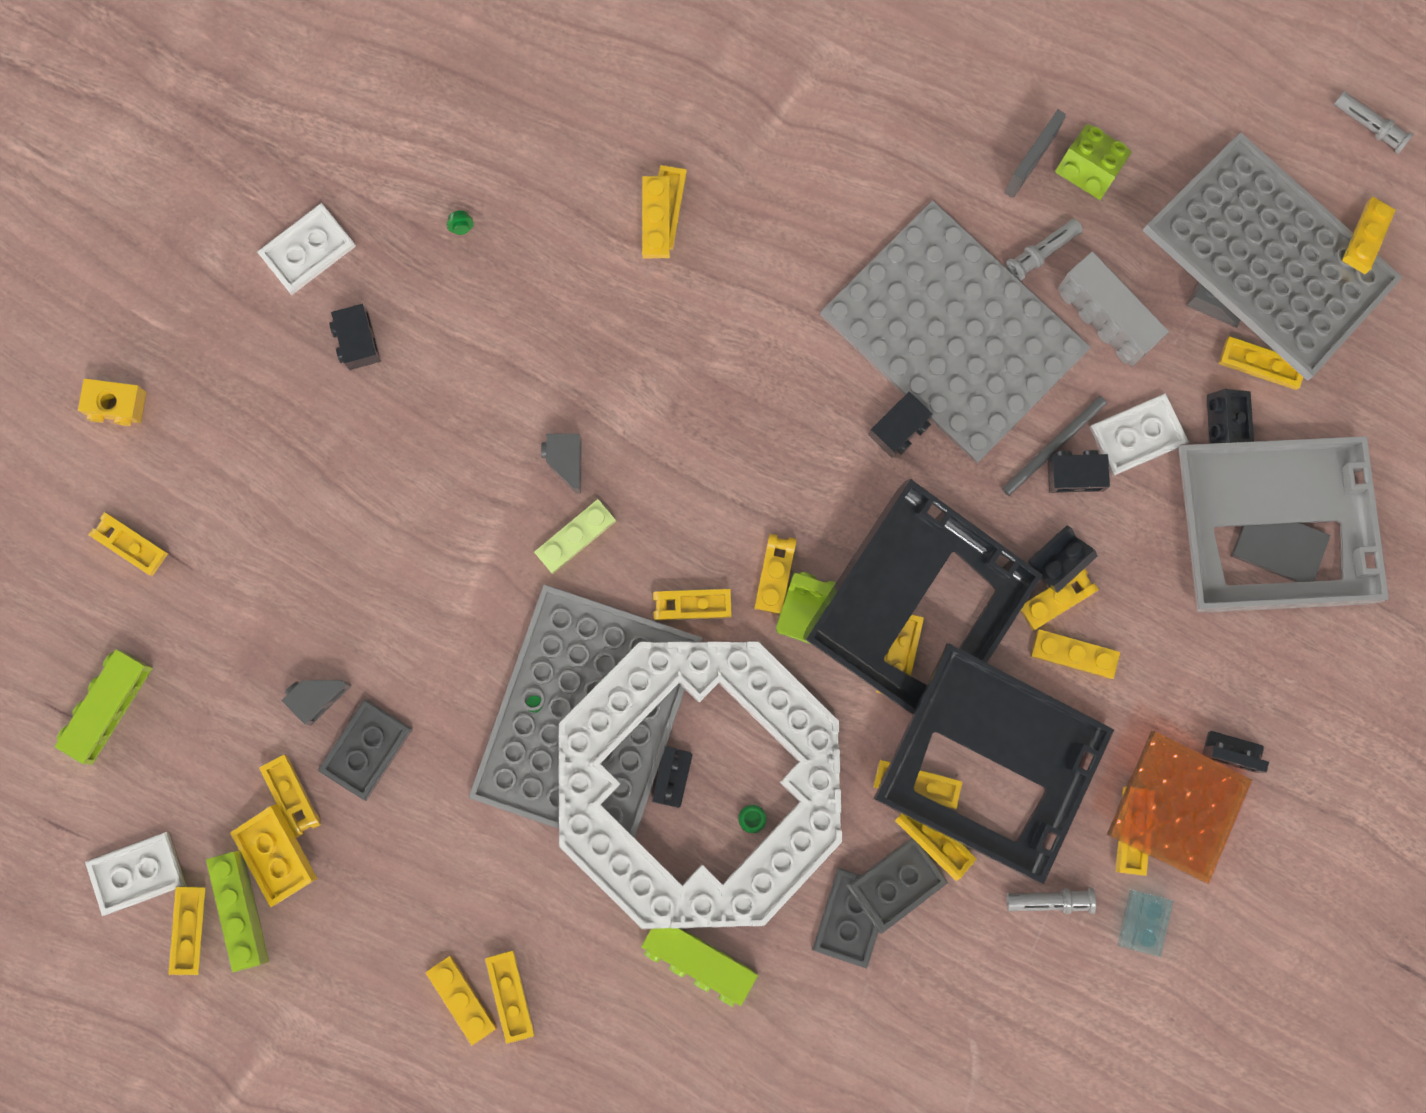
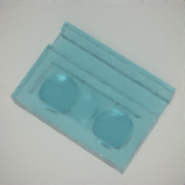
M1130 889L1118 946L1161 957L1173 900Z

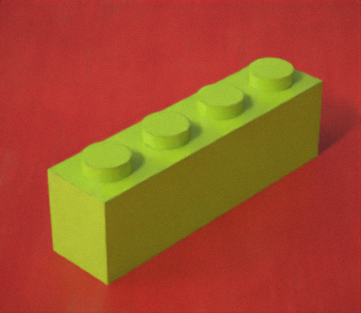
M115 649L114 653L111 652L105 658L102 672L90 682L87 689L89 692L85 699L75 706L72 712L73 718L57 735L58 741L54 747L81 764L93 765L153 669L125 651Z
M234 851L206 859L232 973L269 962L247 865L241 852Z
M682 928L651 929L641 948L646 950L644 952L646 957L657 963L662 959L670 964V971L680 977H684L685 974L695 979L693 984L706 992H709L710 988L720 994L718 999L731 1007L735 1003L742 1006L758 977L756 971Z

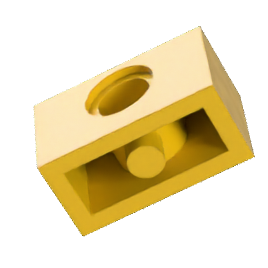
M83 379L78 411L86 415L89 421L103 423L104 419L114 420L115 424L131 426V422L141 423L147 392L138 385ZM116 398V405L112 409H108L109 401Z

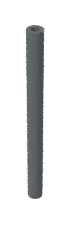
M1101 396L1096 398L1002 488V491L1007 496L1016 491L1107 404L1106 400Z

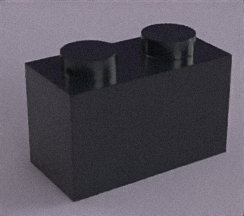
M364 304L331 312L333 321L329 322L333 337L338 338L340 347H336V353L339 362L344 363L349 370L381 362L369 312Z
M909 391L870 430L869 436L891 458L897 452L902 455L912 445L909 440L916 433L921 436L932 425L929 420L933 414Z
M1099 450L1083 451V455H1072V451L1055 452V455L1048 460L1049 493L1104 492L1110 487L1108 454H1100Z

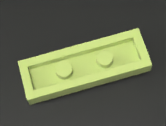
M597 499L534 553L549 571L554 574L613 525L616 520Z

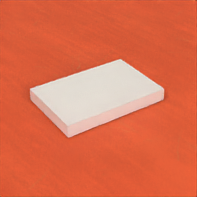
M321 203L257 252L289 293L293 295L356 247V245Z
M1166 393L1089 427L1101 453L1108 454L1109 470L1112 477L1173 451L1180 445H1187L1189 443Z
M169 832L85 862L102 916L173 891L175 886H186Z

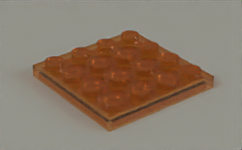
M1151 731L1106 835L1203 883L1209 884L1252 780L1156 731Z

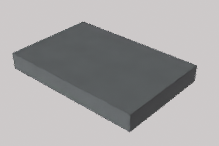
M1057 109L1014 172L1006 188V195L1011 198L1016 196L1056 137L1066 118L1064 112Z
M1301 523L1245 525L1240 530L1231 557L1294 582H1312L1315 580L1331 535Z
M364 699L318 771L362 800L367 801L413 729Z
M911 837L847 885V887L881 934L948 882L927 852Z
M837 868L812 951L867 969L878 930L847 887V885L861 875Z

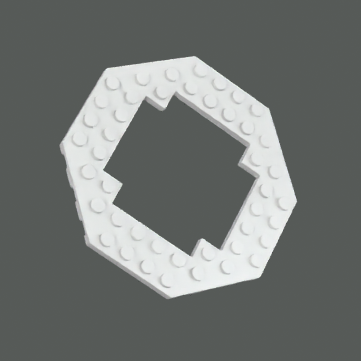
M639 642L559 723V847L642 929L765 926L842 843L840 823L841 790L839 785L840 749L838 748L839 720L759 642ZM678 683L698 702L719 683L798 761L780 783L799 803L723 884L703 865H700L681 885L601 806L602 802L620 783L600 763Z

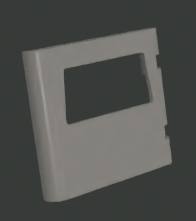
M1367 436L1180 445L1178 447L1197 612L1365 605L1389 600ZM1363 471L1364 484H1355L1354 473ZM1339 522L1341 580L1232 586L1225 583L1214 527ZM1374 555L1376 568H1366L1365 556Z

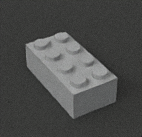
M1093 251L1068 272L1058 287L1061 298L1067 304H1072L1079 311L1080 318L1086 324H1091L1098 331V337L1104 343L1110 344L1116 350L1117 357L1123 363H1128L1131 367L1140 361L1169 333L1163 324Z

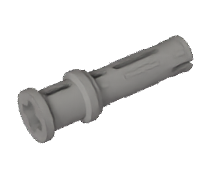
M1346 91L1341 94L1334 104L1335 107H1338L1354 120L1374 132L1376 140H1383L1393 147L1396 154H1399L1414 135L1412 132L1407 133L1396 126L1393 119L1390 120L1388 118L1385 120Z
M1072 218L1036 246H1027L1024 249V253L1006 262L1008 271L1019 281H1022L1025 278V274L1034 268H1040L1045 258L1081 234L1083 229L1080 223Z
M1064 888L1061 892L1007 893L1006 896L1008 912L1062 910V913L1071 914V911H1089L1090 914H1095L1096 912L1094 888H1088L1087 891H1070L1069 888Z

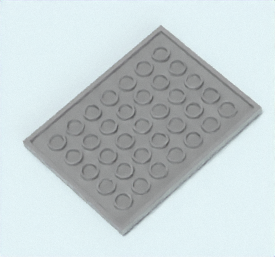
M1241 132L1142 230L1307 381L1320 370L1402 279V276L1378 255L1371 270L1366 274L1344 263L1342 259L1353 232Z
M933 200L820 312V316L904 396L910 391L933 414L930 420L976 464L1091 348Z
M543 585L469 798L559 829V723L639 642L697 643L702 641V637ZM679 683L600 763L620 783L602 802L601 806L634 839L685 691ZM531 696L541 698V703L535 708L527 706L526 701ZM542 707V709H541L539 712H537V713H532V712L529 711V710H532V711L538 710V709H540V708Z

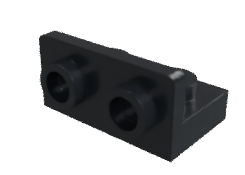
M1223 389L1208 394L1207 412L1210 444L1254 442L1251 391Z
M1067 525L1028 560V563L1043 575L1040 581L1058 593L1095 560L1098 555L1095 549L1077 538L1073 529Z
M1215 731L1208 732L1202 758L1254 773H1267L1269 761L1262 760L1263 745Z
M665 746L652 802L676 808L681 807L693 756L691 752Z

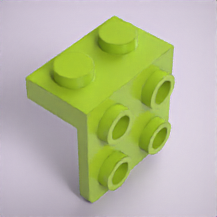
M1087 124L1070 146L1055 172L1101 200L1132 152L1121 141H1116L1105 134L1100 128Z
M794 572L776 626V632L810 644L803 639L804 632L836 582L827 581L825 583L816 580V577L810 573L800 572L798 574Z

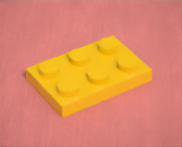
M277 804L268 807L230 832L270 907L279 904L318 879Z

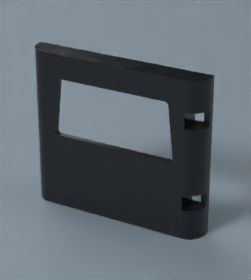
M908 479L898 488L809 623L804 632L803 639L913 715L927 685L886 663L884 657L951 553L954 552L995 590L959 649L986 663L993 655L1043 575L915 481ZM932 504L942 511L936 518L927 513ZM1000 554L1009 559L1003 568L996 563Z
M947 643L873 799L1032 880L1044 884L1114 729ZM936 732L1045 789L1044 795L1016 841H1012L914 791V785L933 733ZM1084 753L1093 757L1087 770L1079 767ZM1048 832L1056 836L1050 850L1042 847Z

